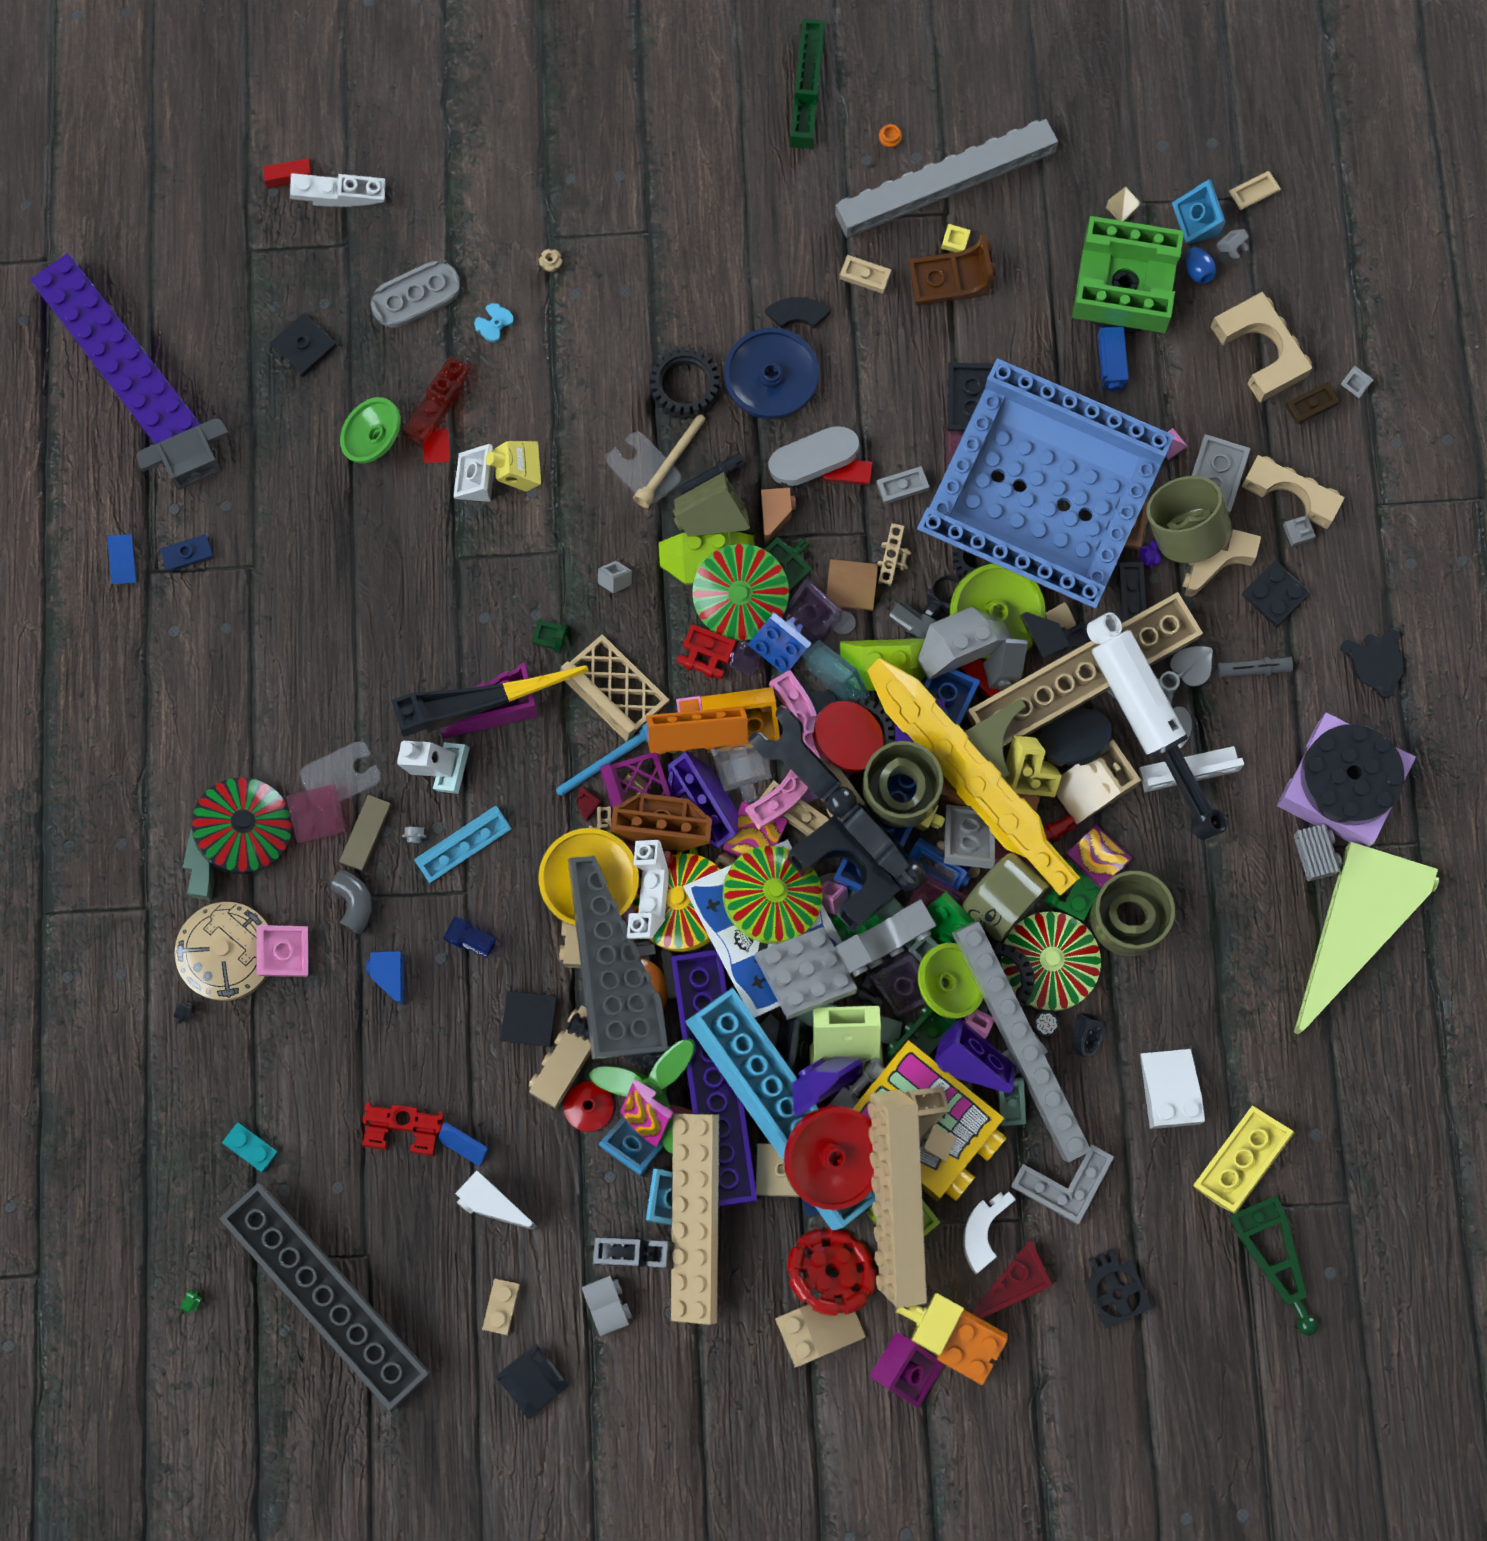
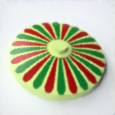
M1041 912L1031 915L1020 921L1011 930L1004 944L1013 946L1022 952L1032 965L1034 987L1032 995L1026 1005L1032 1008L1051 1012L1071 1008L1088 996L1098 980L1101 969V956L1098 944L1089 929L1069 915L1058 912ZM1001 956V967L1006 978L1010 981L1009 984L1016 996L1021 986V974L1017 966L1010 959Z

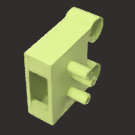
M879 1006L822 1007L814 1009L813 1043L809 1047L810 1065L821 1058L828 1061L834 1056L861 1058L863 1061V1071L867 1069L868 1064L875 1057L883 1063L882 1045L880 1043L881 1022Z

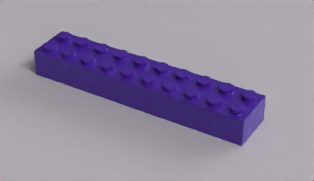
M69 253L30 279L47 305L154 444L200 425L199 421Z
M716 950L671 956L683 1040L693 1039L695 1042V1053L687 1067L693 1114L719 1115L718 1208L756 1203L757 1195L743 1103L685 1023L690 1017L727 992L723 962Z

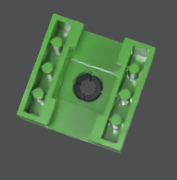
M1090 216L1076 283L1072 318L1091 321L1100 328L1124 327V334L1142 330L1165 333L1172 314L1175 294L1172 290L1176 264L1181 255L1184 231ZM1120 284H1125L1129 288H1123Z

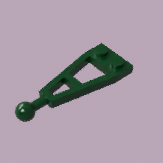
M1277 1195L1229 1215L1239 1240L1286 1305H1293L1299 1318L1297 1322L1299 1332L1305 1336L1315 1334L1318 1329V1322L1313 1316L1308 1315L1302 1299L1307 1297L1288 1219ZM1279 1223L1288 1259L1269 1266L1249 1236ZM1289 1267L1296 1293L1289 1295L1275 1275V1273Z

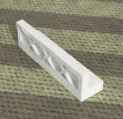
M1234 746L1184 757L1196 781L1239 772L1244 766L1243 758H1237ZM1165 762L1143 766L1138 769L1144 792L1177 785Z

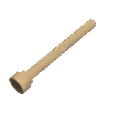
M697 415L648 485L637 490L633 496L637 504L644 508L650 507L654 501V491L705 422L704 415Z

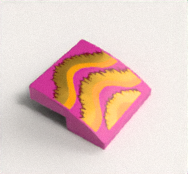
M742 802L737 812L738 834L724 844L723 851L740 857L754 848L775 846L779 843L786 827L787 819L780 817L758 830L745 811L746 807L750 804Z
M634 1080L620 1112L641 1137L657 1147L674 1112L653 1100L656 1091Z

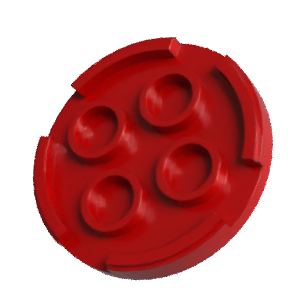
M848 701L834 702L826 706L817 715L812 738L819 755L829 765L832 764L842 770H846L847 773L861 772L865 770L871 756L879 748L883 747V734L879 723L867 709L856 703Z

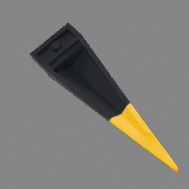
M584 665L548 675L502 684L454 690L414 692L393 699L391 702L403 737L426 729L428 733L578 676L589 670L588 666Z

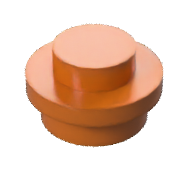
M888 124L880 130L879 140L882 145L895 147L901 142L902 133L896 125Z

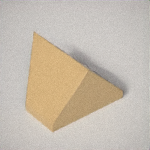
M944 1087L906 1092V1095L918 1104L919 1143L943 1115L949 1112Z

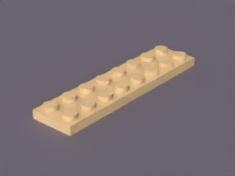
M673 1114L672 1242H674V1252L672 1259L674 1261V1269H671V1321L717 1324L719 1115Z

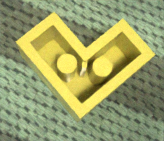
M1013 735L1005 762L1010 775L1005 780L1017 794L1055 797L1062 775L1053 763L1043 761L1046 751L1036 738Z

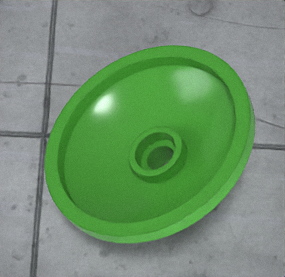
M376 397L364 401L350 413L340 435L341 449L348 459L360 464L369 463L383 456L392 447L398 436L401 422L400 413L396 405L386 398Z

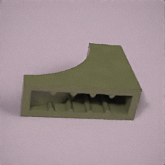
M1021 698L965 731L969 736V741L987 761L993 763L1001 772V777L1004 780L1010 773L1003 757V739L1011 720L1026 707Z

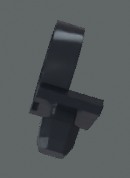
M949 575L942 576L934 582L932 589H927L926 599L929 603L925 607L924 614L932 619L940 613V610L945 615H950L951 603L940 601L934 595L933 588L943 580H952L959 584L960 580Z

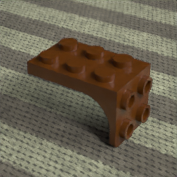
M980 234L979 241L974 246L960 252L908 259L915 305L989 295L991 286H994L993 276H996L995 263L990 261L989 255H992L991 241L986 240V235Z

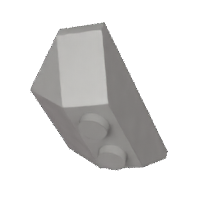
M972 606L930 624L918 661L928 679L931 680L993 653L1005 639H1013L1003 621Z

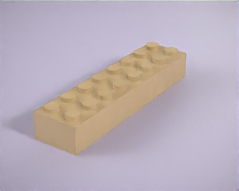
M900 1089L870 1094L871 1103H868V1113L872 1119L869 1137L871 1143H873L870 1161L874 1168V1177L871 1179V1184L876 1201L873 1202V1213L877 1222V1226L874 1227V1237L878 1242L875 1260L877 1266H879V1275L876 1276V1284L878 1290L897 1308L925 1304L927 1300L918 1104Z

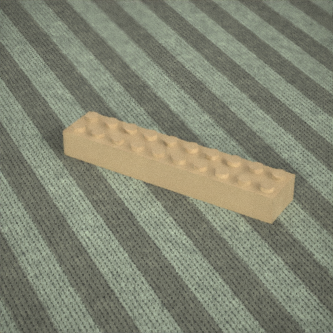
M1178 592L1123 622L1121 633L1127 630L1133 633L1150 666L1198 640L1203 634ZM1093 641L1084 644L970 708L965 716L973 727L1021 698L1026 707L1011 720L1005 731L1003 749L1011 745L1013 735L1026 737L1111 689L1092 654V649L1100 644H1096Z

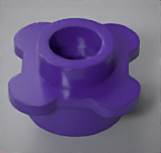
M1151 541L1149 546H1142L1139 552L1140 561L1148 569H1152L1154 564H1159L1161 561V552L1157 548L1158 545L1155 541Z

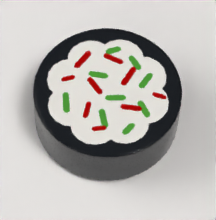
M1044 1011L1036 1016L1033 1027L1039 1036L1050 1037L1057 1032L1059 1020L1052 1012Z

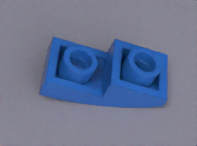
M132 534L107 536L111 584L135 583L136 573Z

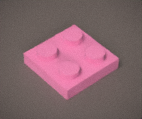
M258 925L257 976L307 977L308 926Z

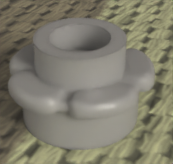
M405 827V833L402 837L407 838V843H422V839L426 838V835H424V828Z

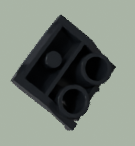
M538 1344L522 1354L496 1376V1379L509 1393L527 1419L569 1387Z

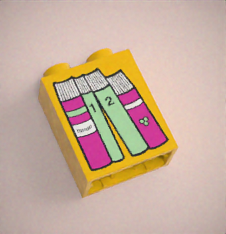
M908 1040L853 1109L872 1121L868 1113V1103H871L870 1094L900 1089L906 1094L907 1091L944 1087L949 1112L945 1113L935 1126L956 1137V1140L946 1161H943L922 1150L931 1130L920 1142L921 1188L936 1202L944 1193H947L956 1201L975 1178L965 1169L974 1155L978 1153L988 1161L1007 1138L996 1129L1004 1118L948 1072H943L935 1061Z

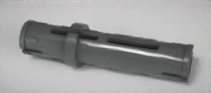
M1263 657V660L1217 664L1219 678L1257 674L1271 676V673L1293 671L1291 657L1275 659Z

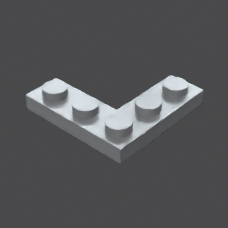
M1091 1144V1151L1085 1154L1068 1189L1022 1164L1010 1187L1070 1221L1079 1224L1114 1156Z

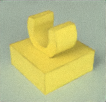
M938 805L925 821L915 825V827L922 831L929 828V826L935 829L941 828L945 818L935 814Z

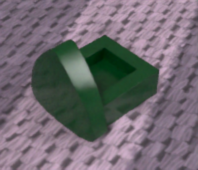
M538 620L532 644L561 653L566 641L568 627L562 624L558 625Z

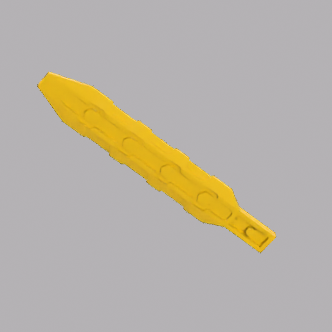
M878 658L867 672L886 714L915 743L924 746L932 752L941 766L943 775L957 790L959 797L967 806H971L989 826V831L1003 847L1026 857L1060 896L1064 894L1080 877L1047 841L1040 816L1024 798L1021 799L1001 777V772L991 761H987L969 741V736L958 724L953 723L938 706L936 699L918 679L884 659Z

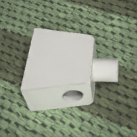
M402 741L397 764L411 775L451 777L456 754L431 742ZM432 757L437 759L436 763L432 761Z

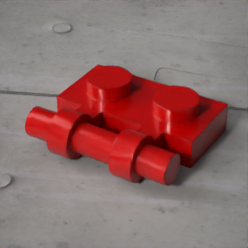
M691 624L682 645L684 649L690 651L689 656L679 654L676 663L684 665L685 669L690 671L694 669L705 673V676L711 679L716 677L722 680L725 671L716 668L717 664L721 662L728 665L736 646V640ZM698 654L710 658L709 664L696 660Z

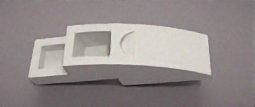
M291 173L290 199L313 201V205L361 206L384 202L385 179L344 174H339L338 178Z

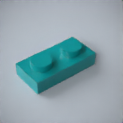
M238 1122L222 1142L262 1173L265 1172L279 1153Z

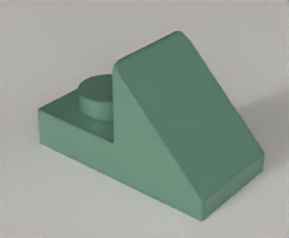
M1015 1078L1013 1090L1010 1093L996 1090L999 1114L1004 1118L1000 1123L1001 1126L1026 1124L1024 1079Z

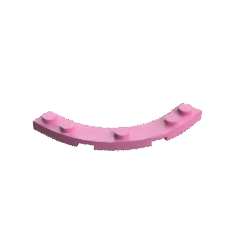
M788 670L771 680L769 686L773 687L774 693L783 706L791 710L801 720L804 728L803 740L820 759L812 738L817 716L816 711L801 684L791 670ZM790 769L779 786L746 807L745 811L758 830H760L794 807L805 794L808 787Z

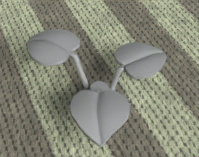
M1203 646L1189 647L1180 650L1173 656L1170 663V668L1173 672H1165L1160 679H1157L1170 704L1172 703L1173 693L1179 686L1180 678L1188 686H1199L1207 681L1212 668V648ZM1112 689L1107 690L1111 696L1116 698ZM1176 707L1173 710L1189 738L1192 729L1191 716L1185 708ZM1187 740L1178 745L1179 749L1184 746Z

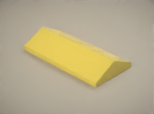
M1251 1106L1193 1186L1215 1204L1235 1214L1291 1139L1294 1131L1254 1106Z

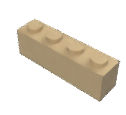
M581 1005L579 1010L574 1009L568 1022L576 1013H579L580 1017H587L586 1007ZM562 1030L555 1040V1044H557L553 1053H547L542 1062L544 1068L539 1075L536 1073L528 1085L531 1088L529 1091L531 1095L556 1110L591 1054L589 1040L584 1041L581 1036L577 1038L574 1033L570 1035L568 1030L566 1032Z

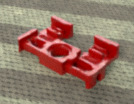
M367 1102L365 1105V1115H363V1123L366 1126L363 1146L364 1148L387 1150V1141H384L385 1133H388L389 1130L411 1132L416 1137L415 1144H411V1154L434 1157L436 1135H440L444 1116L441 1111H439V1115L418 1113V1109L413 1107L392 1105V1108L388 1109L373 1107L370 1102ZM403 1112L410 1115L408 1124L399 1125L396 1122L397 1116ZM370 1140L380 1141L382 1143L370 1142ZM415 1146L425 1147V1148H428V1149L415 1148Z

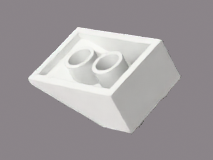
M1191 1049L1140 1054L1150 1129L1199 1125L1205 1122L1202 1095Z
M478 1171L455 1193L460 1198L457 1203L470 1214L474 1211L479 1215L531 1230L537 1227Z

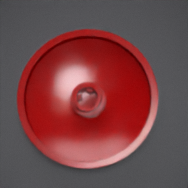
M845 1106L819 1108L801 1119L792 1130L784 1151L785 1174L796 1194L807 1203L825 1210L845 1209L867 1197L873 1190L871 1179L874 1177V1168L870 1161L873 1143H871L869 1137L872 1121L862 1113Z

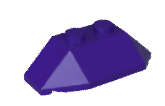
M685 751L668 765V771L670 772L668 789L671 797L689 799L706 816L708 815L712 819L709 844L721 847L738 834L737 809L714 771L689 751Z
M834 1056L828 1061L821 1058L800 1071V1078L792 1082L793 1110L796 1117L862 1075L861 1069H863L861 1058Z

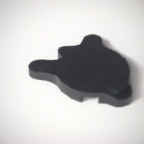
M1394 629L1389 630L1383 637L1368 634L1364 638L1365 646H1360L1351 640H1345L1340 646V650L1352 660L1354 672L1361 684L1365 683L1367 686L1372 687V690L1376 691L1382 698H1389L1393 695L1395 685L1401 678L1404 668L1402 657L1398 651L1400 633Z

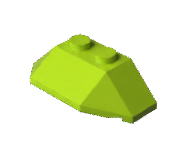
M737 531L687 536L686 533H681L659 542L660 567L685 585L693 584L700 565L710 554L732 544L754 545V536Z
M925 638L840 641L841 666L865 691H876L867 670L878 658L884 659L921 682L926 674L918 658Z

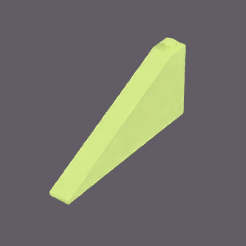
M1351 842L1346 846L1342 867H1340V872L1338 873L1294 1033L1299 1034L1304 1031L1431 892H1435L1439 883V878L1436 877L1438 869Z

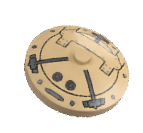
M235 902L214 903L195 912L181 928L175 945V962L184 982L199 995L215 1001L237 1000L254 992L268 977L257 976V926L268 925L267 922L253 909Z

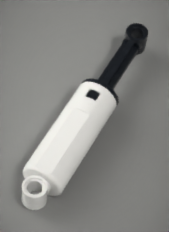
M1106 613L1091 621L1087 625L1088 636L1091 641L1100 644L1092 649V654L1148 759L1159 754L1162 755L1195 817L1192 821L1194 834L1197 838L1206 840L1223 833L1227 828L1226 818L1221 811L1211 809L1178 745L1187 740L1188 736L1133 633L1130 630L1121 633L1122 624L1113 613Z

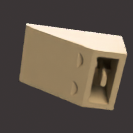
M1114 740L1109 743V749L1100 758L1086 765L1080 766L1077 764L1061 776L1056 796L1068 814L1073 816L1076 821L1074 823L1077 825L1135 789L1141 781Z

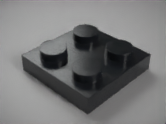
M1275 560L1241 595L1277 627L1311 592Z

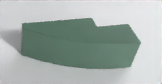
M191 828L183 868L188 873H191L187 893L192 898L212 901L214 866L198 851L193 840Z

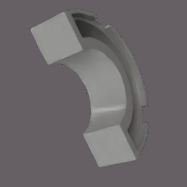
M919 900L873 928L835 946V949L849 974L853 973L856 977L868 970L866 966L869 965L870 969H873L884 962L882 958L888 954L893 958L905 951L903 946L917 938L919 942L932 935L929 930L934 928L936 924L922 900Z

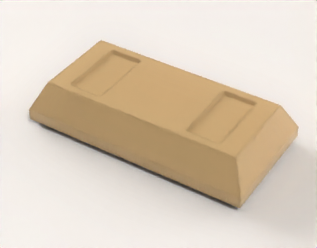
M1267 171L1229 190L1240 210L1281 189L1270 171Z

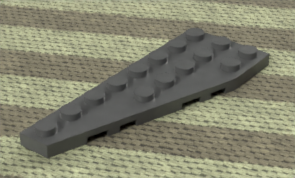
M595 856L569 858L568 866L592 1059L666 1052L668 1047L661 998L650 981L652 979L649 972L643 966L639 957L641 955L634 940L627 938L628 927L618 912L615 899H612Z

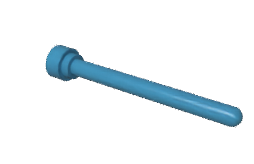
M647 723L641 726L642 729L639 730L638 735L560 785L556 790L557 794L563 796L598 773L601 766L611 764L643 742L647 743Z

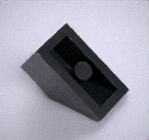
M1028 612L1020 615L1040 659L1069 646L1068 641L1071 640L1069 633L1065 627L1061 628L1059 623Z

